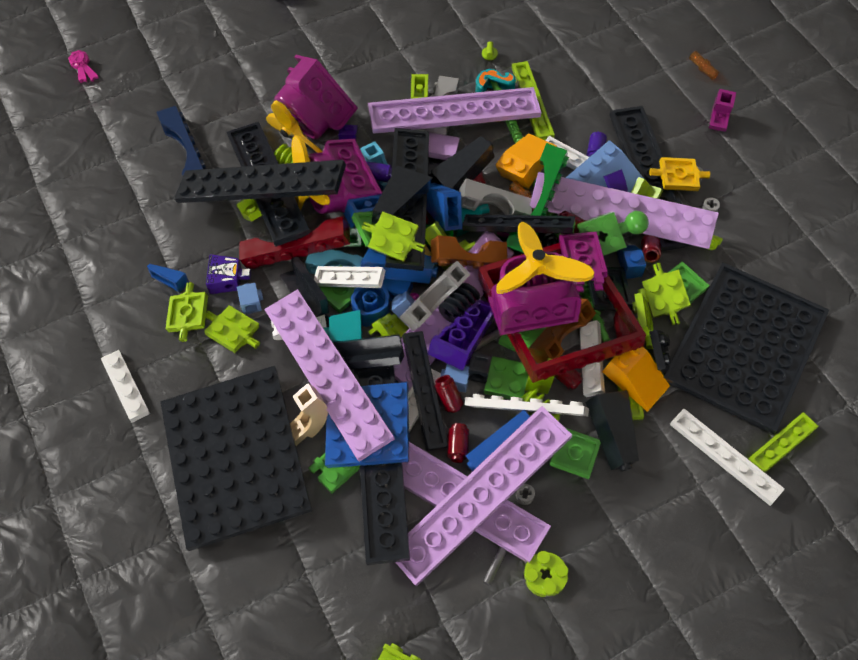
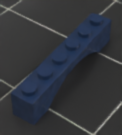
M173 106L156 112L165 135L178 141L187 151V159L182 175H184L186 170L206 169L203 159L199 160L201 155L198 148L193 147V145H196L193 136L188 135L190 133L187 123H183L185 118L182 111L178 112L177 107Z

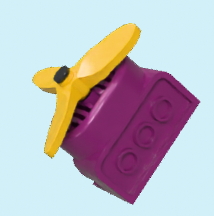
M295 55L294 58L298 61V64L295 68H288L287 72L289 75L286 78V84L274 97V102L271 105L273 113L268 114L266 121L273 128L279 130L284 137L300 135L304 142L315 152L322 153V150L308 137L318 140L328 128L340 130L356 112L358 107L318 59Z
M300 135L293 137V163L344 160L347 164L338 194L294 197L300 210L307 197H309L313 208L318 213L328 214L345 212L349 199L382 194L355 139L329 140L326 142L322 153L308 154L303 138Z
M521 222L518 225V239L525 255L513 257L503 264L500 270V280L491 289L492 297H488L500 335L578 322L581 298L574 282L591 280L594 277V270L589 265L578 260L564 257L555 252H544L540 240L532 227L525 222Z

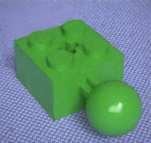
M611 211L577 224L579 233L597 232L598 236L600 231L605 233L603 240L599 238L604 256L626 248L622 234L626 232L632 234L645 232L649 225V219L642 211H632L626 216L624 222L618 223L615 213Z

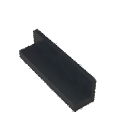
M298 256L291 258L293 270L280 274V278L290 294L298 289L315 317L329 313L327 298Z
M399 334L332 342L350 370L401 364L405 357Z

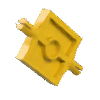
M661 157L659 161L660 169L650 168L649 171L650 176L661 177L663 189L698 191L700 189L699 179L710 178V171H700L695 159Z

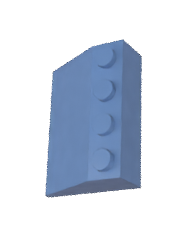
M609 140L566 178L607 187L603 176L622 169L628 192L631 193L638 177H643L623 151Z

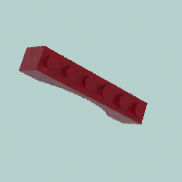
M343 216L325 220L310 234L276 247L274 243L263 241L259 238L240 241L239 260L247 269H254L263 265L287 261L297 256H307L317 252L341 248L350 245L349 225Z

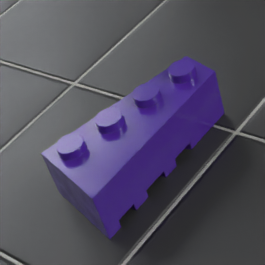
M479 299L461 317L458 316L449 327L446 326L442 329L439 335H435L431 339L428 355L463 371L472 357V353L475 352L492 323L494 315L490 304Z

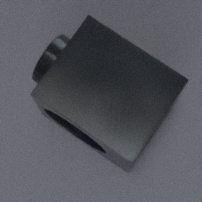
M473 352L468 370V380L486 384L492 356Z

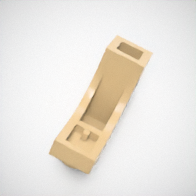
M309 383L293 396L301 410L298 417L290 423L296 446L307 436L313 438L321 430L328 416L325 402L317 389Z

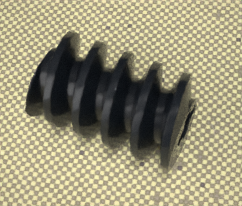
M462 283L439 305V312L447 321L453 323L458 316L461 317L471 305L476 303V300L480 299V293L472 285Z

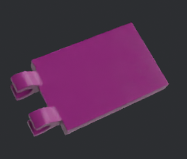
M597 232L559 235L562 255L589 265L594 270V277L589 281L594 280L595 291H602L603 277H607V268ZM574 282L578 293L584 292L583 285L585 283Z

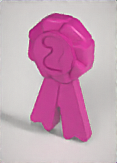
M77 50L71 53L68 58L71 67L78 69V80L80 83L88 82L86 75H88L92 82L99 78L88 66L90 59L86 52Z

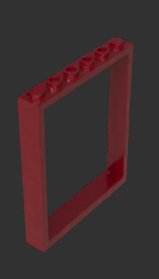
M560 243L542 248L544 252H555L562 255ZM511 258L478 267V280L487 297H492L493 281L500 280L501 267ZM608 274L607 277H603V290L631 334L536 364L520 332L507 334L532 383L543 379L546 380L558 374L562 375L567 371L580 369L586 365L602 362L604 359L620 356L625 352L644 347L646 333Z

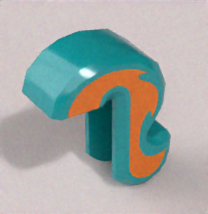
M486 69L481 71L476 78V93L486 92L487 88L493 89L490 80L496 81L502 90L515 89L516 77L509 72H506L505 76H503L495 69Z

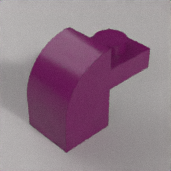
M719 89L710 116V129L726 131L729 116L734 106L736 92Z

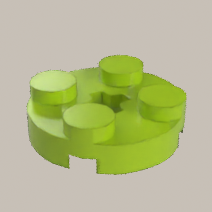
M541 551L533 556L530 563H526L524 569L526 585L537 596H555L564 589L567 583L568 568L559 556ZM549 570L552 577H547L544 580L541 578L542 573L540 571Z

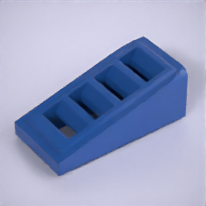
M153 264L147 266L152 278L181 293L186 287V283H189L184 272Z

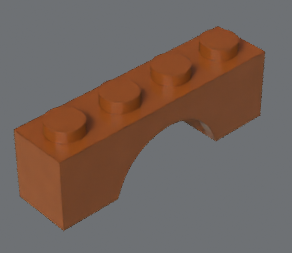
M438 235L431 240V262L438 263L439 266H448L458 261L463 267L473 266L474 269H478V267L508 259L507 242L490 240L481 246L479 253H470L460 246L456 237Z
M581 299L578 322L546 327L528 348L537 363L545 362L548 358L555 359L560 357L564 353L561 347L562 340L573 330L586 326L594 317L596 312L588 299Z

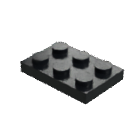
M606 267L608 276L630 310H632L633 302L624 267ZM594 280L588 281L594 310H616L605 291H595Z

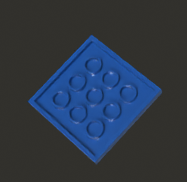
M407 382L361 386L395 440L360 462L328 413L326 418L325 466L327 468L409 462V400Z

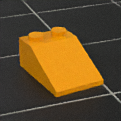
M528 133L507 149L495 166L502 177L529 189L536 179L538 172H541L544 165L540 164V158L546 143L554 144Z
M644 347L615 356L602 371L623 391L627 390L629 396L647 412L670 387L662 372L658 370L652 356Z

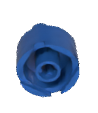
M383 285L381 288L356 287L351 296L352 311L360 310L363 326H372L375 321L390 313L389 293Z

